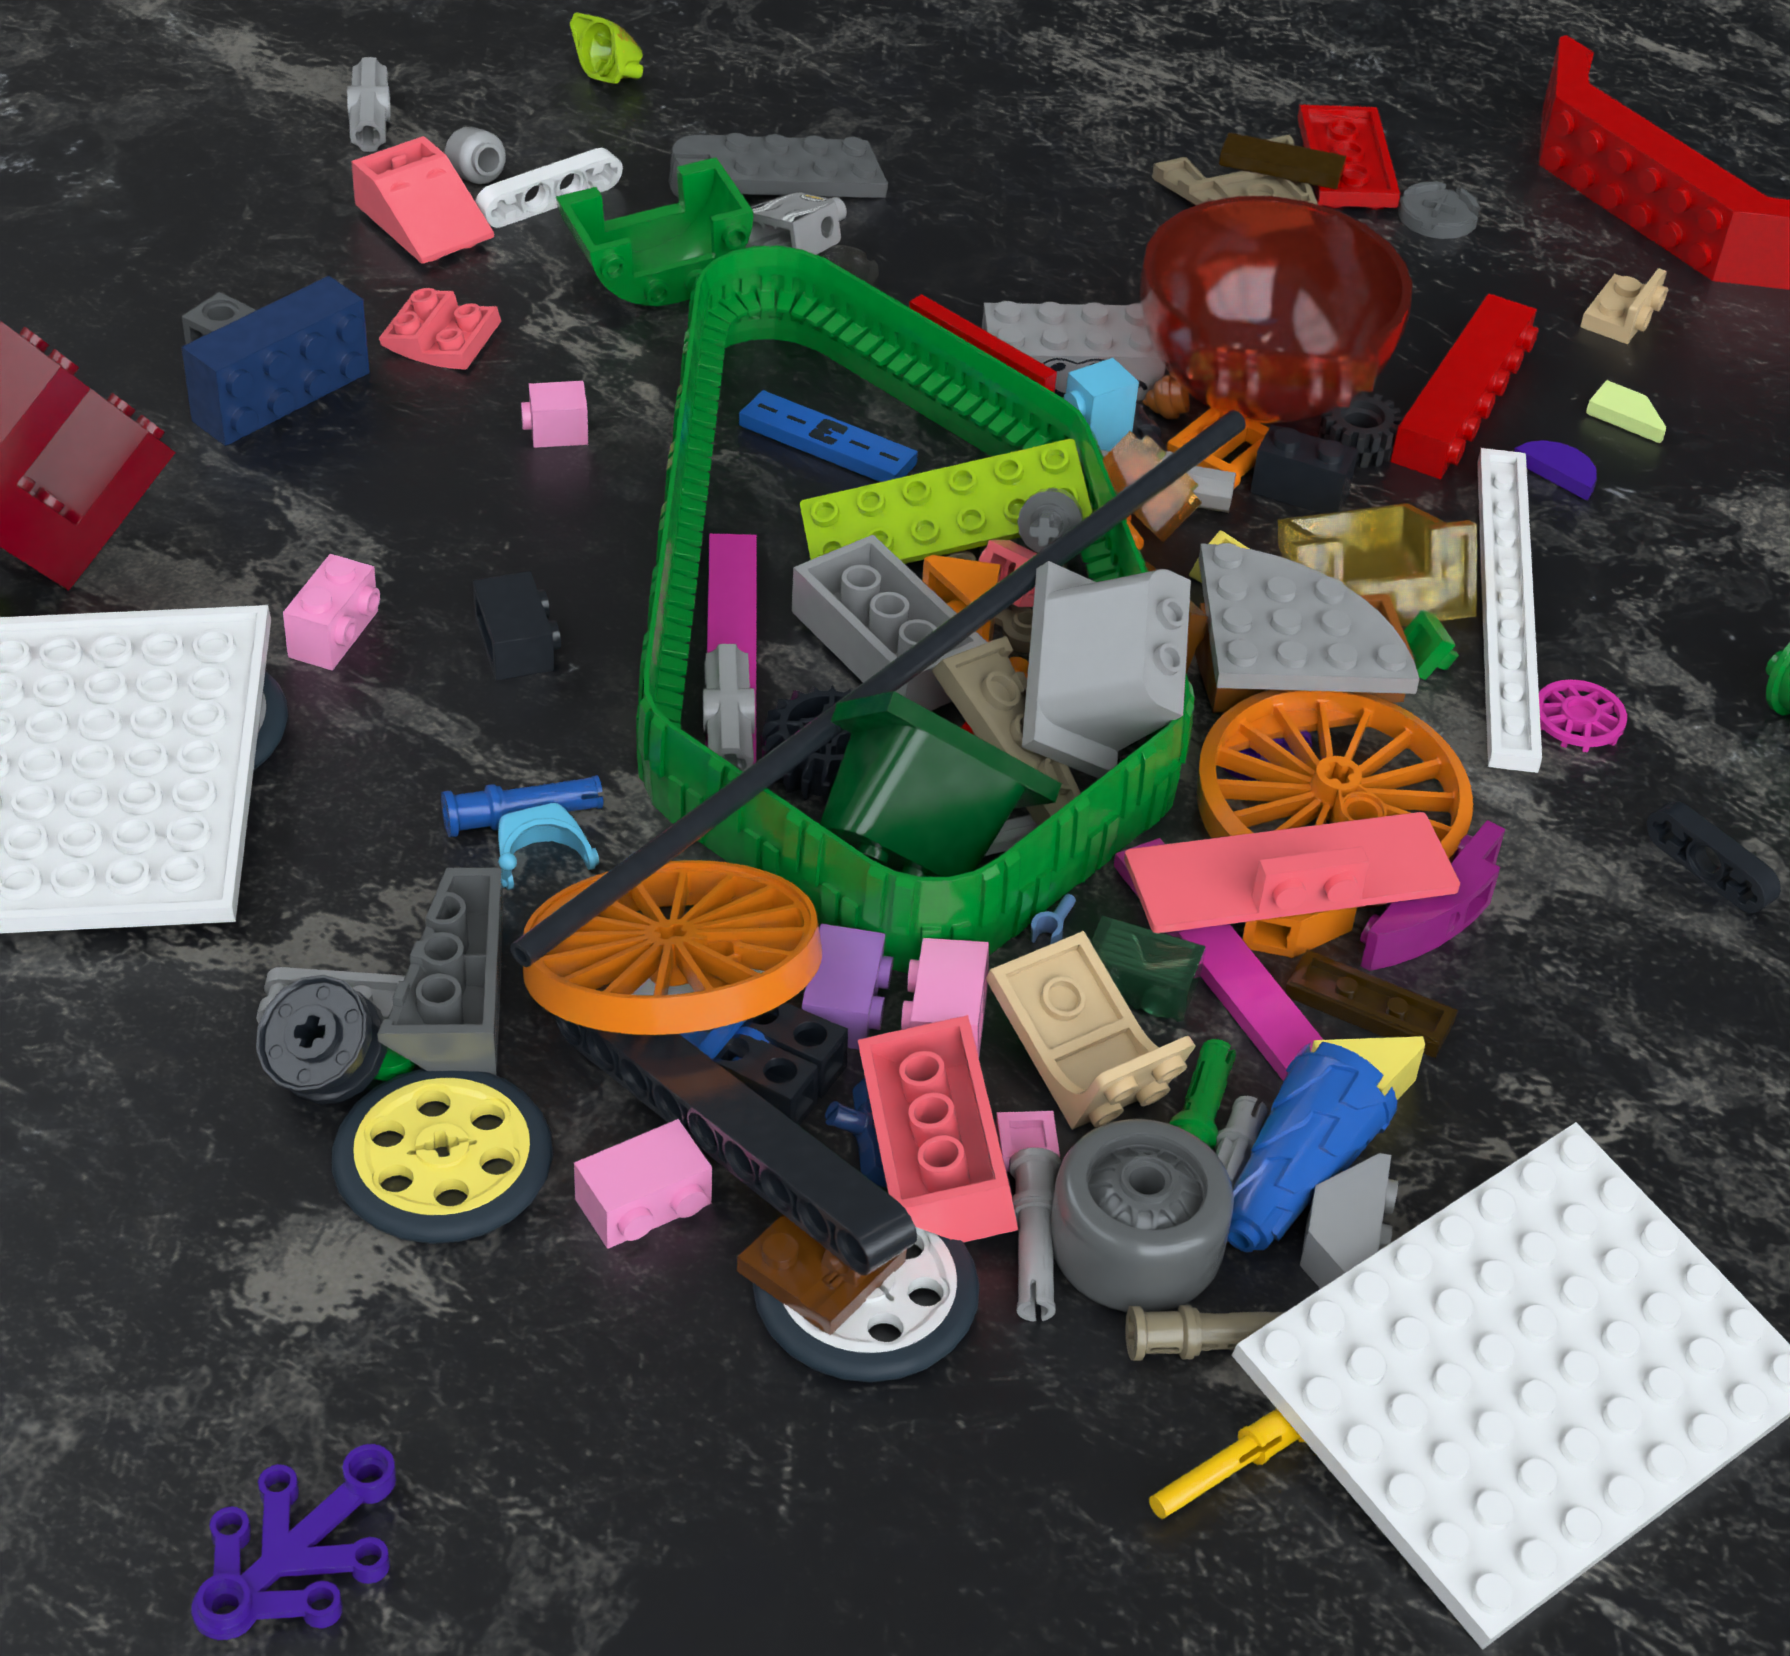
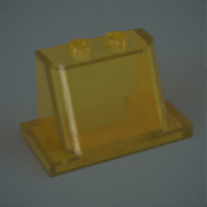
M1408 503L1278 519V545L1284 558L1303 564L1331 578L1338 579L1358 595L1389 594L1401 626H1408L1421 610L1435 614L1439 621L1477 616V524L1470 520L1446 523Z

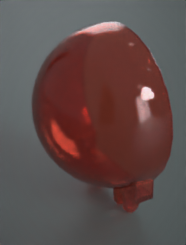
M1235 196L1207 201L1177 213L1159 226L1146 247L1140 278V301L1149 340L1155 353L1173 379L1195 399L1222 414H1226L1231 410L1238 411L1242 414L1245 421L1289 423L1314 418L1337 407H1349L1351 399L1359 392H1373L1375 378L1390 360L1405 332L1410 314L1413 283L1406 263L1387 240L1367 225L1339 211L1307 201L1276 196Z

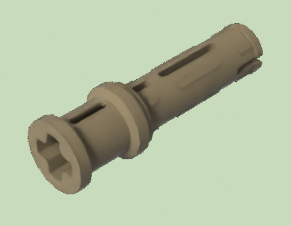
M1179 1305L1177 1311L1144 1312L1141 1306H1129L1125 1326L1128 1355L1131 1361L1143 1360L1145 1354H1179L1181 1359H1193L1194 1356H1199L1201 1351L1234 1350L1237 1343L1285 1312H1229L1211 1314L1199 1313L1198 1309L1192 1308L1191 1305Z

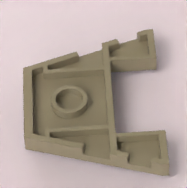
M1290 135L1266 139L1294 145L1293 138ZM1186 157L1154 163L1152 178L1244 234L1258 233L1262 230L1282 225H1293L1300 221L1313 219L1316 216L1318 204L1311 185L1307 183L1248 171L1205 178Z

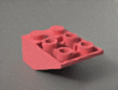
M422 136L351 161L355 205L421 264L436 261L442 256L464 248H471L477 243L494 237V231L446 154L426 137Z

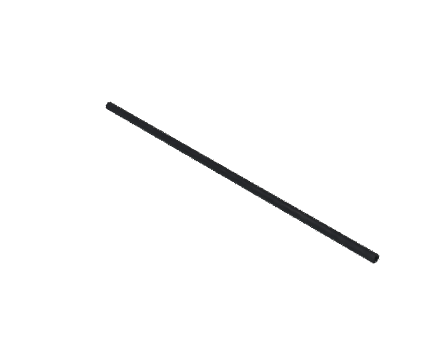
M1235 410L1226 413L837 703L891 691L896 692L1035 587L1036 569L1048 561L1062 567L1242 432L1246 427L1242 414ZM837 703L513 942L510 948L517 962L524 967H530L844 731V729L831 723Z

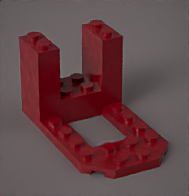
M1 321L0 547L69 591L176 452L160 441L165 432L142 414L136 422L132 420L131 417L136 410L113 392L106 400L77 379L74 374L80 367L56 349H53L49 356L44 354L50 345L24 326L18 334Z

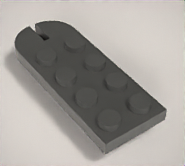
M740 133L728 135H689L682 137L674 143L672 148L671 170L668 182L673 194L679 198L677 167L717 157L741 194L789 195L801 192L814 196L885 198L888 188V182L868 140H862L857 137L824 139L819 136L787 138L777 134H771L767 137L746 136Z

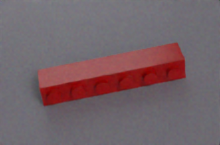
M1488 293L1398 426L1391 458L1392 463L1438 479L1443 477L1450 464L1458 465L1466 446V440L1470 442L1474 440L1481 423V417L1485 419L1489 417L1496 395L1502 396L1507 387L1510 373L1516 374L1518 372L1524 352L1532 350L1539 328L1533 326L1537 309Z

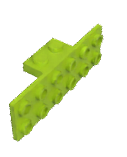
M1073 439L809 498L800 502L811 560L874 535L904 564L924 560V558L930 555L942 556L988 545L989 540L1021 538L1017 522L1020 509L1031 495L1041 489L1054 487L1066 490L1079 503L1083 519L1092 513L1076 444Z

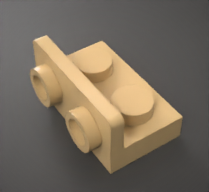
M1658 268L1646 285L1633 277L1614 274L1585 311L1581 327L1628 344L1638 330L1645 331L1653 310L1659 311L1663 306L1668 293V288L1663 286L1667 271Z

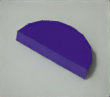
M1545 440L1527 442L1515 448L1514 452L1526 453V468L1585 500H1588L1593 493L1597 480L1596 467L1591 459L1578 449L1560 442Z

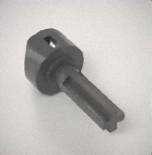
M1054 487L1041 489L1031 495L1020 509L1017 521L1019 534L1029 548L1039 553L1081 522L1083 514L1076 498L1066 490Z

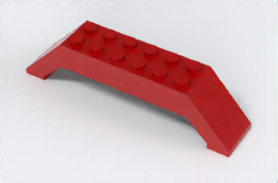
M1567 35L1559 37L1543 105L1539 165L1712 281L1790 290V200L1765 196L1590 84L1589 71L1594 52Z

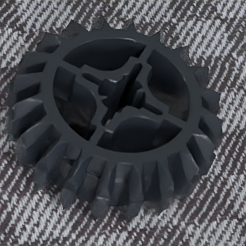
M812 685L808 694L794 690L790 700L779 699L777 707L774 710L768 711L764 729L761 732L760 747L762 748V758L854 689L851 688L846 692H839L832 685L829 691H820ZM846 730L842 731L828 742L831 744L826 743L776 782H783L787 793L801 790L804 800L816 795L821 796L826 804L852 733Z

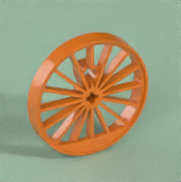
M1267 690L1255 694L1231 707L1215 722L1208 732L1201 749L1197 779V803L1202 821L1211 838L1251 834L1253 832L1247 827L1289 816L1292 817L1275 830L1305 827L1316 817L1318 819L1315 825H1322L1326 823V820H1329L1330 823L1411 813L1405 810L1448 812L1451 815V826L1431 819L1429 821L1450 863H1452L1455 852L1458 849L1457 847L1464 836L1467 835L1471 824L1473 795L1470 781L1460 759L1450 745L1432 727L1411 712L1390 701L1365 692ZM1358 724L1345 757L1333 756L1329 728ZM1367 727H1372L1394 738L1358 766L1352 761ZM1306 730L1307 732L1317 731L1320 761L1300 732ZM1284 738L1294 755L1272 739ZM1247 748H1252L1254 751L1259 753L1269 762L1240 753L1238 751ZM1405 749H1410L1424 761L1423 763L1371 776ZM1216 765L1260 781L1217 779ZM1435 778L1440 782L1444 792L1397 790L1396 788ZM1225 799L1267 801L1269 803L1233 812ZM1387 903L1375 904V905H1368V906H1360V907H1357V908L1378 907V906L1387 905Z
M703 860L669 861L530 967L523 966V979L528 992L538 1004L552 1014L581 1026L608 1032L638 1035L680 1034L719 1028L770 1011L794 997L809 984L816 975L822 961V944L817 914L812 901L799 887L773 873L727 862ZM608 872L577 882L553 895L532 914L525 926L523 935ZM686 905H695L684 915ZM672 906L670 919L667 920L658 907ZM752 969L760 970V971H764V972L758 973V972H756V971H754V970H752ZM649 978L652 982L656 983L653 995H632ZM611 983L604 991L595 990ZM689 984L694 990L691 993L667 995L669 986Z

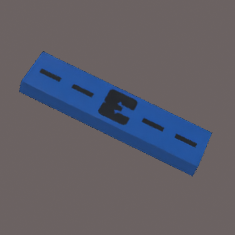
M764 390L739 412L740 426L879 482L905 477L917 464L918 451Z

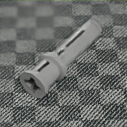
M1044 1148L1022 1149L1010 1158V1173L1015 1178V1194L1012 1197L1018 1224L1017 1314L1029 1321H1036V1302L1037 1305H1041L1042 1321L1050 1319L1055 1314L1053 1247L1050 1219L1056 1184L1055 1179L1061 1166V1159L1053 1151Z

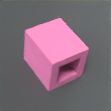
M568 381L529 384V402H521V417L523 430L532 431L533 447L588 445V414L584 382Z

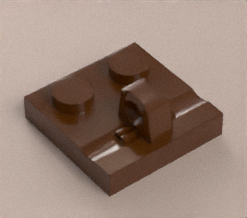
M782 1214L737 1257V1272L800 1314L818 1329L831 1335L866 1301V1298L873 1291L879 1288L893 1272L895 1273L906 1262L907 1249L867 1276L860 1275Z

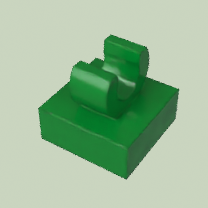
M1421 610L1404 630L1414 657L1418 676L1421 679L1426 680L1437 667L1447 670L1459 657L1458 653L1452 650L1456 644L1437 616L1431 612Z

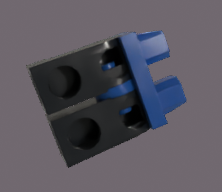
M783 1003L756 1017L714 1028L710 1033L703 1030L679 1034L799 1126L817 1105L818 1097L822 1098L847 1067L848 1028L788 1003Z

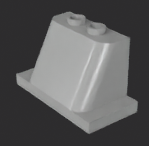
M1050 561L1036 569L1022 747L1100 779L1117 765L1119 750L1164 727L1172 720L1182 717L1184 711L1191 580L1172 571L1160 569L1095 582Z

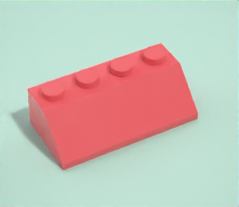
M961 1016L858 1039L888 1194L906 1209L915 1227L948 1239L961 1240L963 1243L1017 1231L1018 1226L1008 1177L969 1016Z

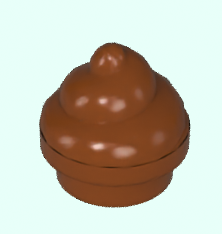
M1172 374L1163 376L1162 379L1155 382L1153 389L1146 393L1142 401L1143 404L1168 420L1178 419L1181 413L1189 412V392L1184 377L1174 378Z

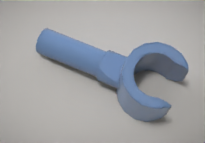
M1070 894L1064 895L1054 912L1045 911L1035 915L1031 923V942L1034 943L1039 934L1046 932L1052 934L1050 945L1063 940V923L1076 902L1074 896Z

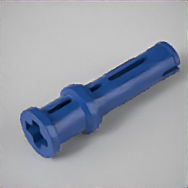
M598 775L591 776V778L504 791L501 786L491 784L486 785L484 791L454 795L450 790L441 793L443 820L448 837L458 836L461 830L490 826L492 831L498 830L499 820L503 815L532 807L558 803L567 812L603 808L604 800L603 796H598V792H603Z

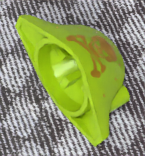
M574 13L570 21V27L580 63L589 77L600 81L619 83L620 79H639L642 76L643 67L640 64L643 56L642 50L625 30L607 19Z

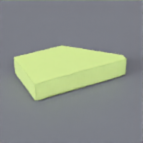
M1606 380L1589 400L1586 411L1588 415L1657 443L1663 441L1666 426L1647 396Z

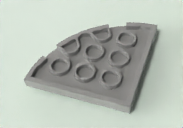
M1231 543L1219 545L1201 544L1198 559L1206 615L1208 616L1207 624L1216 688L1416 694L1419 676L1406 644L1395 628L1377 609L1360 595L1346 587L1343 582L1303 564L1277 555L1240 548Z

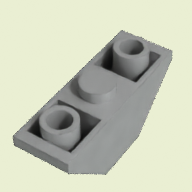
M1379 1153L1315 1186L1306 1222L1300 1266L1320 1289L1390 1244L1393 1227L1382 1224L1384 1213L1392 1215L1398 1190V1181L1388 1179L1391 1155Z

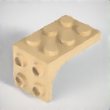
M1084 931L992 968L985 978L1072 1130L1089 1122H1092L1094 1127L1102 1126L1117 1118L1124 1111L1122 1107L1139 1101L1141 1106H1147L1164 1097L1170 1091L1168 1086L1170 1081L1187 1068L1185 1061L1196 1047L1190 1036H1185L1160 1048L1148 1038Z

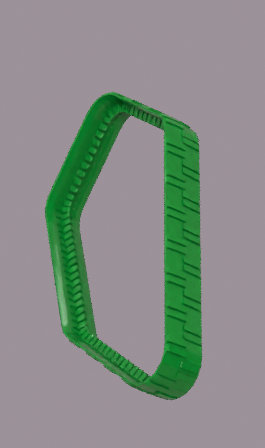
M777 245L752 246L731 251L714 259L701 271V274L694 281L690 294L688 327L684 338L680 386L677 390L674 412L673 442L669 449L666 471L665 503L661 508L656 566L653 568L649 596L648 632L644 635L640 662L639 705L636 716L639 778L644 782V787L652 805L673 824L743 772L681 730L682 711L680 710L683 707V695L678 694L683 693L685 690L686 678L680 676L687 674L688 661L682 659H688L690 645L686 644V642L691 640V628L686 626H691L693 623V612L689 610L694 609L695 595L691 594L696 593L697 580L693 578L698 577L699 564L694 562H700L701 548L698 547L702 546L703 533L699 531L704 530L705 518L701 516L706 514V502L702 501H707L708 488L704 486H709L710 473L708 471H711L712 459L708 457L713 455V444L711 443L714 442L715 430L713 428H716L717 416L715 414L718 413L717 400H719L720 388L718 387L721 386L722 374L719 373L723 371V361L721 360L724 359L725 348L750 340L775 339L798 343L819 351L991 457L1073 439L1076 444L1092 513L1118 494L1112 486L1103 463V454L1095 434L1080 410L1054 392L833 262L803 249ZM1127 518L1080 553L1082 561L1089 563L1085 566L1088 577L1093 578L1095 582L1148 572L1143 556L1136 547L1128 527ZM1185 675L1184 711L1182 717L1172 720L1164 727L1145 736V743L1000 857L976 871L951 877H919L893 871L868 858L768 788L697 841L728 863L750 866L773 873L799 887L812 901L816 910L819 927L821 924L886 933L884 956L893 957L892 970L908 974L910 960H920L923 938L989 942L990 956L1008 940L1027 928L1032 923V919L1036 914L1045 912L1074 887L1088 879L1096 870L1109 862L1116 853L1160 821V818L1164 817L1172 808L1179 782L1181 764L1185 763L1189 751L1195 699L1193 686L1188 681L1187 675Z

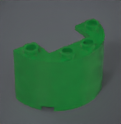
M717 157L677 167L679 203L604 221L602 195L597 187L556 196L557 207L563 221L597 277L610 292L628 302L646 306L679 303L690 299L695 279L714 259L731 251L746 248L752 231L754 211Z

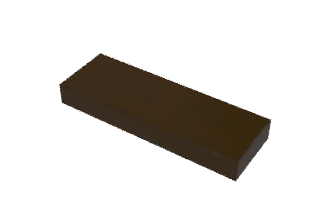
M1229 132L1220 152L1219 165L1337 189L1345 168L1347 156Z
M1308 949L1288 980L1285 993L1292 1000L1382 1037L1423 1036L1425 1041L1423 1053L1434 1058L1437 1057L1458 1012L1454 1008Z

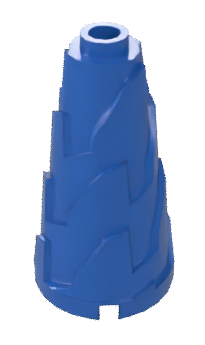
M1321 1042L1316 1051L1311 1052L1309 1047L1311 1043L1299 1050L1285 1070L1288 1072V1075L1272 1104L1271 1113L1251 1149V1157L1233 1186L1234 1207L1227 1241L1235 1248L1244 1252H1252L1253 1250H1265L1274 1239L1279 1242L1304 1209L1311 1205L1315 1186L1339 1174L1341 1171L1347 1170L1378 1133H1383L1397 1111V1099L1393 1087L1384 1096L1377 1087L1384 1075L1357 1053L1327 1042Z

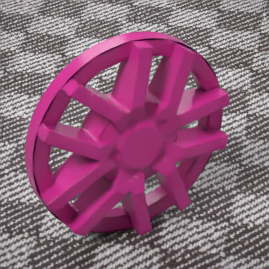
M1560 680L1548 684L1539 692L1541 730H1545L1554 738L1562 741L1561 746L1567 748V744L1582 746V752H1588L1589 747L1607 744L1613 746L1624 732L1627 723L1626 709L1617 696L1602 686L1583 680ZM1559 691H1562L1566 698L1559 693ZM1578 691H1585L1590 694L1581 696ZM1546 698L1549 700L1550 703H1544ZM1601 699L1606 701V703L1599 705L1597 702ZM1615 712L1617 714V718L1611 716L1610 714ZM1571 732H1580L1582 736L1571 734Z

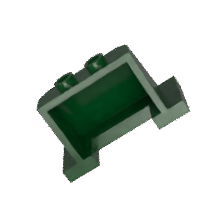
M891 691L837 703L831 723L852 734L820 825L868 858L897 872L919 877H951L976 871L1014 808L1056 803L1062 783L901 694Z

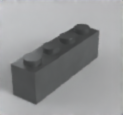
M446 868L427 913L425 930L420 941L416 940L410 954V966L403 981H399L392 997L393 1007L388 1019H383L377 1033L378 1042L427 1071H479L497 1076L504 923L502 868Z

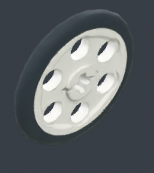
M916 1227L917 1242L915 1245L922 1250V1253L916 1258L906 1259V1262L895 1273L893 1272L879 1288L874 1290L866 1298V1301L831 1335L813 1326L800 1314L754 1283L753 1291L757 1311L769 1334L796 1360L814 1371L842 1380L862 1382L894 1380L929 1368L948 1355L969 1331L978 1309L980 1286L974 1260L961 1240L948 1239ZM929 1288L940 1295L941 1301L932 1306H921L915 1304L910 1299L909 1294L915 1289ZM887 1323L898 1328L902 1335L892 1342H881L871 1337L868 1330L874 1325Z

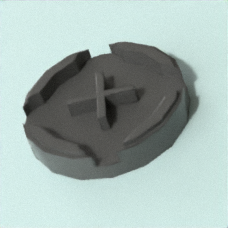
M1421 182L1409 186L1404 191L1403 197L1400 198L1397 214L1401 222L1416 233L1438 239H1455L1468 235L1476 228L1480 206L1476 198L1465 189L1457 187L1456 192L1446 189L1447 184L1443 182Z

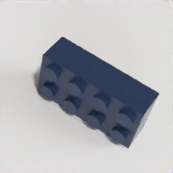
M327 276L182 346L192 422L224 446H227L370 373L363 299L332 277Z

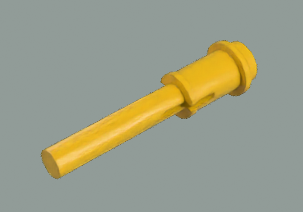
M1276 1408L1250 1426L1243 1427L1238 1432V1441L1153 1494L1149 1498L1150 1506L1159 1518L1164 1519L1249 1463L1253 1462L1257 1465H1263L1270 1457L1295 1441H1305Z

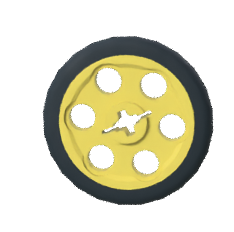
M422 1068L400 1074L374 1087L355 1103L339 1126L332 1146V1174L340 1195L353 1212L377 1230L408 1241L429 1244L461 1242L488 1234L511 1222L532 1203L549 1174L553 1159L552 1134L541 1110L524 1091L505 1078L488 1072L427 1071ZM431 1101H439L449 1106L448 1110L439 1116H426L418 1111L422 1105ZM483 1115H495L503 1120V1123L493 1130L478 1129L472 1124L478 1117ZM386 1131H394L404 1137L400 1143L390 1147H381L372 1141L378 1134ZM447 1147L450 1155L438 1157L435 1148ZM497 1158L510 1161L513 1165L509 1171L499 1175L489 1174L482 1169L486 1162ZM391 1176H405L412 1181V1184L407 1189L400 1192L386 1191L381 1187V1183ZM447 1190L463 1191L468 1196L464 1202L456 1206H445L436 1201L437 1196Z

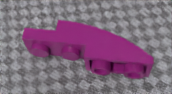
M1487 820L1474 836L1467 834L1461 840L1451 863L1460 881L1458 893L1387 903L1386 911L1381 916L1377 914L1372 915L1364 927L1360 942L1366 944L1361 967L1373 971L1419 957L1441 946L1475 921L1491 903L1501 868L1496 865L1505 828Z

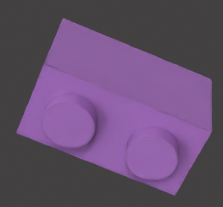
M821 924L819 932L822 944V961L816 975L805 988L802 1010L848 1028V1048L859 1050L858 1039L867 1038L870 1029L880 1030L885 997L877 996L879 988L889 989L893 968V957L884 956L886 933Z

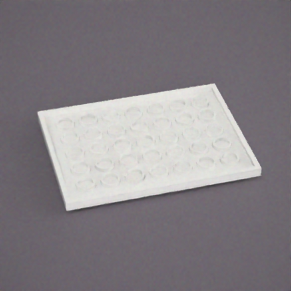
M268 605L0 617V933L236 922L271 626Z
M1576 1122L1237 1343L1232 1353V1357L1482 1649L1490 1645L1790 1417V1344Z

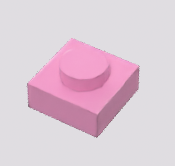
M1053 1111L997 1112L995 1128L1006 1172L1010 1171V1158L1022 1149L1044 1148L1053 1151L1060 1158Z

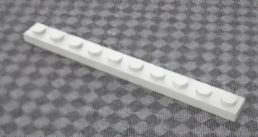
M1481 448L1477 466L1488 767L1538 773L1542 761L1526 453Z

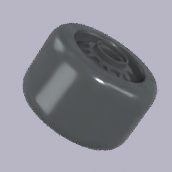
M1146 1119L1121 1120L1100 1126L1084 1135L1071 1147L1061 1163L1056 1178L1051 1210L1050 1227L1053 1256L1066 1279L1089 1299L1105 1307L1122 1312H1127L1129 1306H1141L1144 1312L1168 1311L1179 1307V1305H1184L1197 1297L1210 1285L1220 1268L1233 1216V1188L1222 1161L1206 1143L1192 1133L1160 1121Z

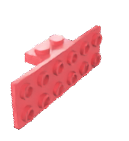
M1424 812L1133 848L1126 850L1124 858L1143 910L1154 933L1458 893L1460 881Z

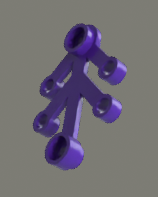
M366 1444L353 1449L343 1462L344 1483L291 1531L290 1509L299 1495L297 1475L291 1467L282 1464L266 1468L258 1479L260 1498L264 1504L262 1556L242 1575L241 1549L251 1539L249 1517L244 1510L238 1507H225L217 1511L212 1516L209 1524L212 1542L215 1546L214 1574L200 1586L191 1606L192 1618L196 1628L208 1638L229 1640L246 1633L256 1620L303 1617L305 1622L314 1628H326L335 1624L342 1614V1602L339 1589L331 1582H314L307 1586L305 1590H266L280 1577L351 1572L357 1581L371 1584L382 1580L387 1575L390 1568L388 1548L378 1538L366 1537L354 1544L314 1546L361 1503H377L393 1490L396 1483V1473L392 1454L386 1448L375 1444ZM370 1476L380 1478L374 1482H361L364 1478ZM278 1482H284L289 1485L280 1492L268 1490L271 1485ZM234 1524L241 1527L239 1531L231 1535L220 1533L228 1525ZM367 1555H375L380 1558L377 1563L369 1566L358 1563L361 1558ZM319 1599H328L333 1602L324 1610H315L310 1607ZM224 1606H234L237 1608L227 1614H215Z

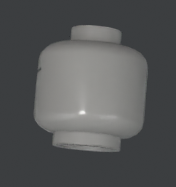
M473 126L462 127L455 131L447 140L445 154L461 179L475 184H486L495 180L503 171L506 162L505 148L502 141L495 134Z

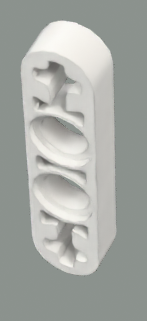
M596 148L491 184L478 194L475 202L490 226L495 228L504 227L558 208L556 196L592 187H597L599 192L614 187L622 176V163L607 149ZM574 173L572 183L567 188L560 190L563 178L568 174ZM539 185L537 195L532 200L525 202L527 191Z

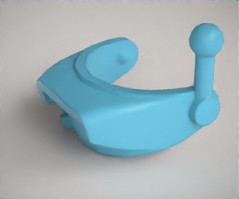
M550 803L508 813L499 820L498 840L500 858L498 862L500 868H502L503 888L506 887L507 890L514 889L512 870L517 865V858L514 853L518 849L532 843L554 841L567 845L581 855L588 870L595 869V866L599 864L596 848L591 849L586 836L577 822L558 803Z

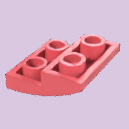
M423 288L414 291L381 334L379 340L383 347L404 357L434 366L467 370L501 323V318L497 306H478L473 303L458 306L454 291H435L433 288Z

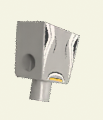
M801 192L792 193L752 206L751 208L754 211L753 226L746 248L779 245L803 249L817 255L840 242L839 222L846 218V207L838 197L827 199Z

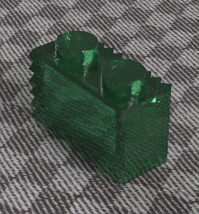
M1102 915L1097 930H1095L1091 944L1126 1004L1132 1005L1135 1010L1142 1008L1146 1013L1155 1017H1165L1166 1019L1173 1017L1177 1022L1184 1020L1201 976L1206 946L1164 933H1154L1150 929Z

